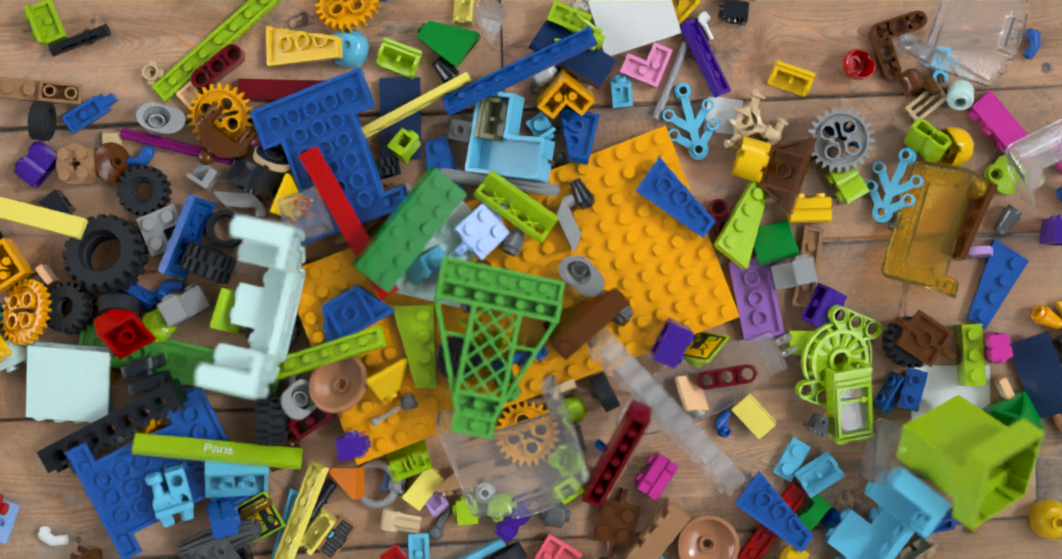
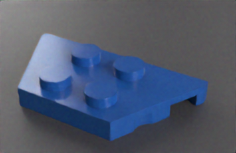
M356 285L322 305L326 343L358 333L394 313L395 310L362 286Z

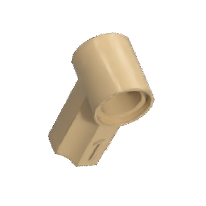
M385 507L382 512L380 529L390 532H397L399 530L419 534L422 516Z

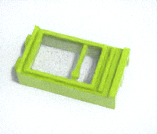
M859 362V368L856 369L850 365H844L843 371L838 372L831 368H825L827 418L829 420L828 433H830L828 438L838 445H847L852 441L864 442L868 438L875 437L873 433L871 372L873 370L870 365L864 362Z

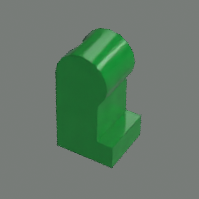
M819 494L810 498L812 500L807 507L796 515L808 530H812L832 507Z

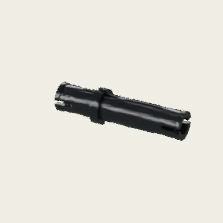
M105 23L91 30L87 28L80 34L49 44L48 47L52 56L55 57L86 44H95V41L111 36V31Z

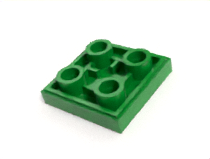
M788 220L758 228L753 249L759 266L799 256V249Z

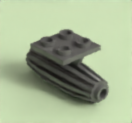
M254 518L241 520V526H238L239 532L237 535L229 537L225 535V538L217 540L213 538L211 528L201 531L179 543L178 555L181 559H241L235 550L260 538V533L263 532L262 525Z

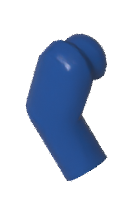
M165 280L157 288L156 298L161 300L163 297L171 294L173 290H184V280Z
M727 407L715 419L716 432L723 438H727L731 434L727 420L733 412Z

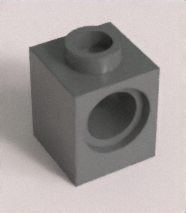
M452 118L448 140L469 145L472 123Z

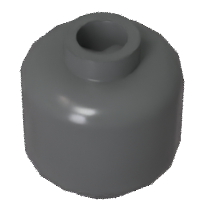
M548 499L546 503L541 505L540 519L546 526L561 528L565 522H569L570 510L567 509V505H564L562 501Z

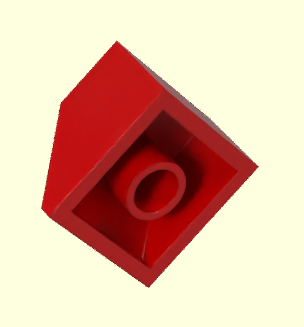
M111 309L94 319L97 336L120 360L156 340L153 333L133 311Z

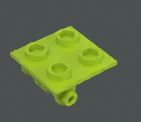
M425 439L387 453L390 464L388 469L392 473L394 483L433 468Z

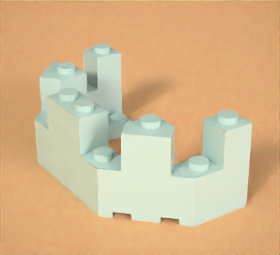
M235 215V218L230 223V236L244 239L238 249V261L268 267V272H265L263 276L264 288L240 283L234 294L236 299L235 306L230 311L232 324L254 328V332L249 336L250 349L219 343L214 351V365L200 363V367H197L195 385L251 398H266L269 392L267 386L269 382L274 383L280 371V368L277 366L279 362L284 363L289 350L306 277L305 269H301V263L304 264L305 248L301 247V241L305 239V232L286 225Z

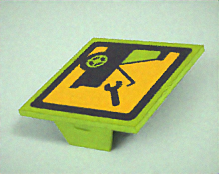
M703 331L694 334L691 345L687 346L684 351L683 359L690 366L702 368V362L709 363L729 340L730 336Z
M266 490L238 505V513L270 498ZM274 504L246 518H254L262 525L263 532L260 533V538L254 542L286 526Z

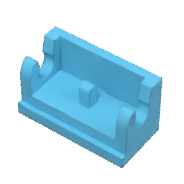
M828 451L794 472L800 486L810 498L845 477L838 467V463Z

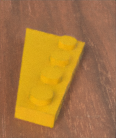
M266 26L267 66L270 68L342 59V38L338 36Z

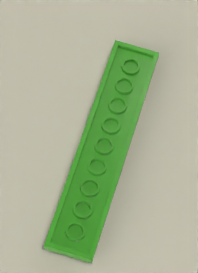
M91 320L92 326H86L87 330L85 332L81 331L78 345L108 347L97 336L94 320ZM169 338L160 343L151 342L121 360L115 356L111 359L110 367L120 369L164 353L167 364L156 369L157 373L170 370L173 379L178 378L181 384L198 388L200 386L195 385L196 369L200 367V363L214 365L215 349ZM279 381L268 384V394H277ZM202 386L206 390L257 401L258 399Z

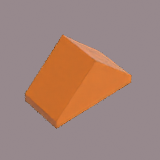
M365 467L329 468V474L352 500H359L364 497Z

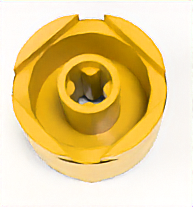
M744 136L739 144L731 175L760 183L763 175L762 168H766L768 164L771 144Z

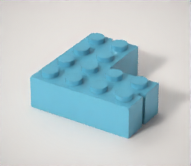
M498 92L490 96L509 101L503 142L482 140L474 137L479 102L475 103L465 171L488 174L493 170L503 177L549 183L551 165L548 164V160L552 161L555 142L546 138L519 135L524 98L514 93Z

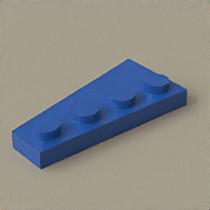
M659 157L636 189V192L698 236L704 238L715 223V220Z
M992 239L990 246L993 248V257H986L985 267L982 275H980L979 285L976 293H974L966 317L973 323L982 324L983 329L987 328L1029 260L996 239Z
M758 470L734 502L735 505L802 553L814 536Z

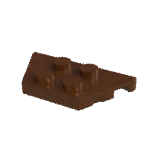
M814 137L800 141H790L785 144L771 145L768 154V164L766 168H763V175L760 183H758L775 202L791 215L793 214L817 140Z

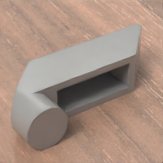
M214 191V194L226 207L255 208V216L267 217V207L256 195L251 193Z
M568 194L563 197L557 216L574 252L577 248L581 232L569 209L576 205L572 194Z

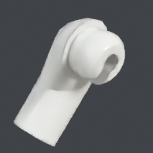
M42 526L39 529L38 537L47 545L59 546L68 544L67 534L54 536L50 533L51 529L48 526Z

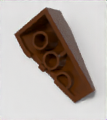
M616 287L561 309L559 323L556 324L548 337L551 345L566 361L631 302ZM548 321L543 323L545 331L550 325Z

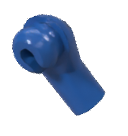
M1029 28L1025 33V37L1030 39V45L1023 53V56L1032 60L1041 47V35L1037 29Z
M147 145L140 151L138 156H128L127 165L129 167L148 165L154 157L155 148Z

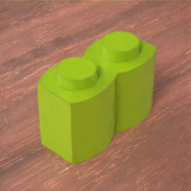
M919 118L909 129L903 143L908 148L920 153L926 161L936 165L945 156L953 141L945 133L936 130L928 121Z
M849 166L848 173L845 171V168H842L840 173L837 172L835 167L832 172H829V168L825 170V179L830 186L834 185L837 192L835 195L840 203L844 202L847 205L869 192L857 169L855 170L852 166Z

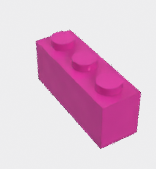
M991 90L983 93L973 102L972 106L966 109L969 112V118L981 126L982 133L987 138H991L995 143L994 147L996 150L1004 155L1012 153L1030 138Z

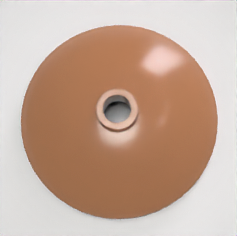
M355 356L314 369L309 382V393L314 404L328 413H341L355 406L362 398L367 387L366 380L368 376L364 364Z
M702 515L690 520L681 530L678 538V553L681 559H737L739 539L734 528L723 518L715 515ZM709 540L710 544L709 546H704L703 542Z

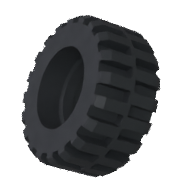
M98 214L97 218L93 216L86 218L88 223L81 240L71 237L69 240H65L64 247H66V251L62 252V258L66 260L63 263L64 268L69 271L68 275L72 280L93 294L98 293L102 296L107 293H120L119 290L126 292L130 289L129 285L132 283L136 285L139 281L137 279L140 274L143 275L145 272L144 264H148V257L145 256L148 253V247L145 245L143 236L126 220L118 218L116 215L110 214L107 217L105 214ZM106 240H119L121 253L117 262L107 270L93 271L91 257L95 248Z

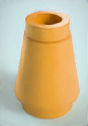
M1038 305L1032 311L1031 318L1035 323L1055 330L1062 328V319L1046 305Z

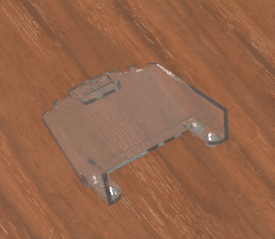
M940 0L927 42L911 33H904L900 36L897 46L919 59V64L991 87L996 83L997 77L1006 72V65L1008 62L1013 61L1019 49L1026 26L1027 14L1024 13L1025 2H1028V0Z
M555 374L547 376L541 381V391L550 412L496 429L492 439L477 436L467 439L465 434L451 432L450 428L454 411L443 410L437 412L436 431L472 515L478 517L480 515L492 516V519L512 516V519L535 515L561 504L562 500L569 495L573 496L577 489L590 478L569 407L566 405Z

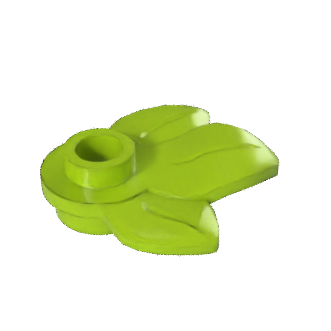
M1010 154L998 157L995 163L988 166L984 171L985 180L988 183L997 184V191L1006 195L1016 193L1013 183L1025 175L1021 168L1012 165L1013 155ZM992 171L996 172V178L991 176Z

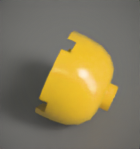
M959 127L940 129L939 131L948 135L953 143L939 163L945 168H954L967 163L974 151V142L970 134Z
M1055 499L1037 501L1028 513L1031 530L1044 539L1057 540L1062 538V503Z

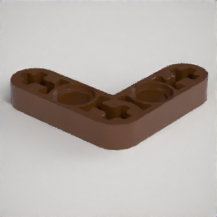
M917 10L876 23L869 29L868 36L883 79L893 81L900 76L901 66L892 38L924 27L927 23V16L923 11ZM915 15L917 18H921L919 25L917 23L908 25L907 23L913 20ZM895 21L902 23L903 29L901 32L894 31L892 25ZM876 28H878L879 31L884 30L886 28L888 29V32H885L882 35H880L881 38H879L878 35H874ZM881 47H887L890 50L888 57L884 58L880 55ZM891 58L893 62L889 63L890 68L895 69L896 71L895 73H893V77L891 74H887L886 72L889 69L888 63L885 65L883 64V62H886Z

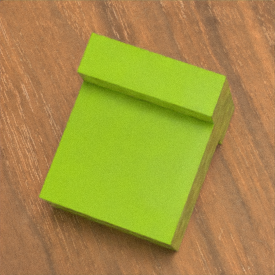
M957 395L903 425L896 458L953 498L955 502L951 516L970 530H973L1026 496L1045 432L1024 418L1007 427L960 395Z

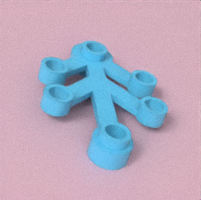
M680 83L675 87L674 94L676 98L681 100L686 121L676 116L671 109L665 110L662 118L664 121L671 122L690 133L691 140L681 136L677 129H671L668 132L669 135L671 132H676L678 136L676 139L671 138L672 142L676 141L688 148V153L693 159L701 160L707 156L709 152L707 142L713 132L719 128L720 124L717 119H710L707 122V129L701 138L699 137L698 129L708 112L714 108V102L711 99H705L701 104V110L694 119L689 100L691 88L686 83ZM681 87L686 88V94H681L679 89ZM705 102L711 103L710 109L705 108ZM670 112L672 118L666 119L665 113ZM715 121L717 124L716 128H711L709 123ZM696 146L702 147L701 153H696Z
M903 148L899 152L898 158L900 162L891 182L886 172V165L881 161L873 164V171L878 174L886 193L882 201L877 191L878 184L873 180H868L865 183L867 187L874 183V188L869 190V193L875 205L872 209V217L879 223L888 222L893 212L905 207H912L916 202L914 196L905 194L902 200L891 204L895 196L913 188H920L924 184V179L921 176L913 175L910 181L899 185L907 166L913 164L917 158L915 151L911 148ZM909 152V157L904 159V153ZM881 164L883 166L882 170L877 171V166ZM920 178V183L914 185V180ZM908 197H911V203L906 204V199ZM884 209V215L880 216L879 211Z

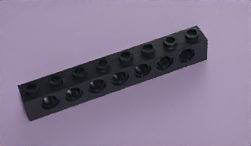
M176 378L37 451V454L48 473L54 470L59 473L69 467L68 463H70L67 454L65 456L64 452L66 453V451L80 445L79 442L81 444L86 442L94 455L101 451L100 446L105 444L107 448L117 443L116 438L119 436L125 439L134 434L133 429L138 427L140 431L151 425L150 420L155 419L157 422L167 417L166 412L169 410L175 413L184 408L183 403L190 399L179 379ZM161 398L164 399L166 405L162 403Z

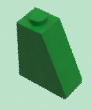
M431 20L427 24L423 23L417 30L418 40L456 69L481 39V35L476 31Z

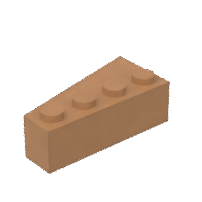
M667 497L621 559H660L665 549L690 521L691 517L688 512Z

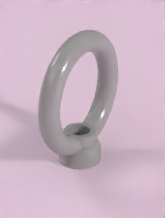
M382 460L368 461L361 466L365 467V473L372 468H380L387 472L391 479L389 482L390 493L382 500H372L364 493V497L359 500L370 508H384L390 505L398 494H404L406 480L403 479L394 483L392 473L388 469L389 463Z

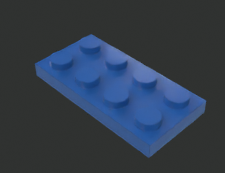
M190 194L188 195L183 204L180 217L176 221L172 237L168 241L165 254L160 260L159 272L184 279L187 278L189 272L182 269L179 263L188 242L201 243L206 231L207 220L213 214L216 207L215 203Z

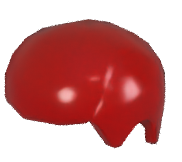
M855 49L849 51L843 59V70L851 79L863 80L871 77L875 72L876 61L869 57V52Z

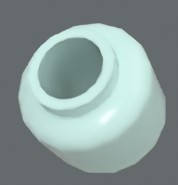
M965 80L952 82L947 89L948 105L955 110H965L972 106L974 102V88L972 84Z

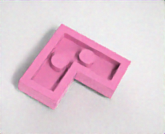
M654 42L647 60L628 53L620 73L657 88L673 50Z

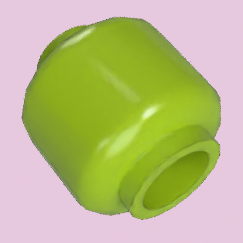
M572 396L560 400L559 406L556 407L558 419L562 418L565 424L583 421L584 416L587 415V408L584 400H581L579 396Z

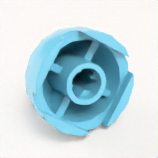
M346 29L344 34L340 30L333 34V36L342 38V59L333 60L336 65L343 69H356L366 62L369 57L370 47L363 33L356 29H353L352 33H350Z

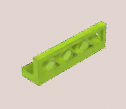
M493 170L488 173L473 195L540 244L559 219L558 216ZM481 191H486L490 194L491 197H487ZM500 203L507 206L508 209H504L503 207H501ZM517 215H519V216H521L522 218H524V221H521L520 219H518V218H517ZM534 227L542 231L543 234L541 235L537 231H535Z

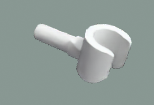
M703 11L696 18L710 41L714 38L706 23L711 18L706 11Z

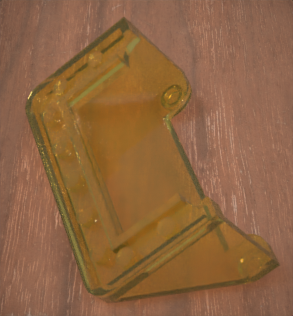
M923 160L917 161L913 164L907 181H910L913 175H919L924 179V184L920 188H913L903 194V196L911 194L915 197L916 202L912 207L898 210L881 271L883 276L888 279L943 296L956 298L959 286L958 281L948 276L947 272L969 199L984 197L991 181L970 168ZM920 178L914 180V185L920 183ZM908 197L905 201L906 204L911 203L912 198Z

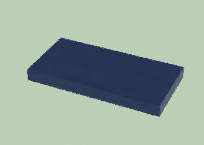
M546 20L528 48L536 52L555 43L554 40L556 38L564 39L573 33L554 22ZM588 49L557 65L599 90L617 60L600 49H595L594 51Z
M414 77V80L410 78H380V118L420 97L421 78ZM421 110L380 131L381 159L395 157L391 154L387 145L401 128L408 132L412 130L420 137L418 140L421 146L410 159H422Z
M1049 331L1011 342L1009 346L1012 347V359L1023 388L1040 419L1061 414L1062 366Z

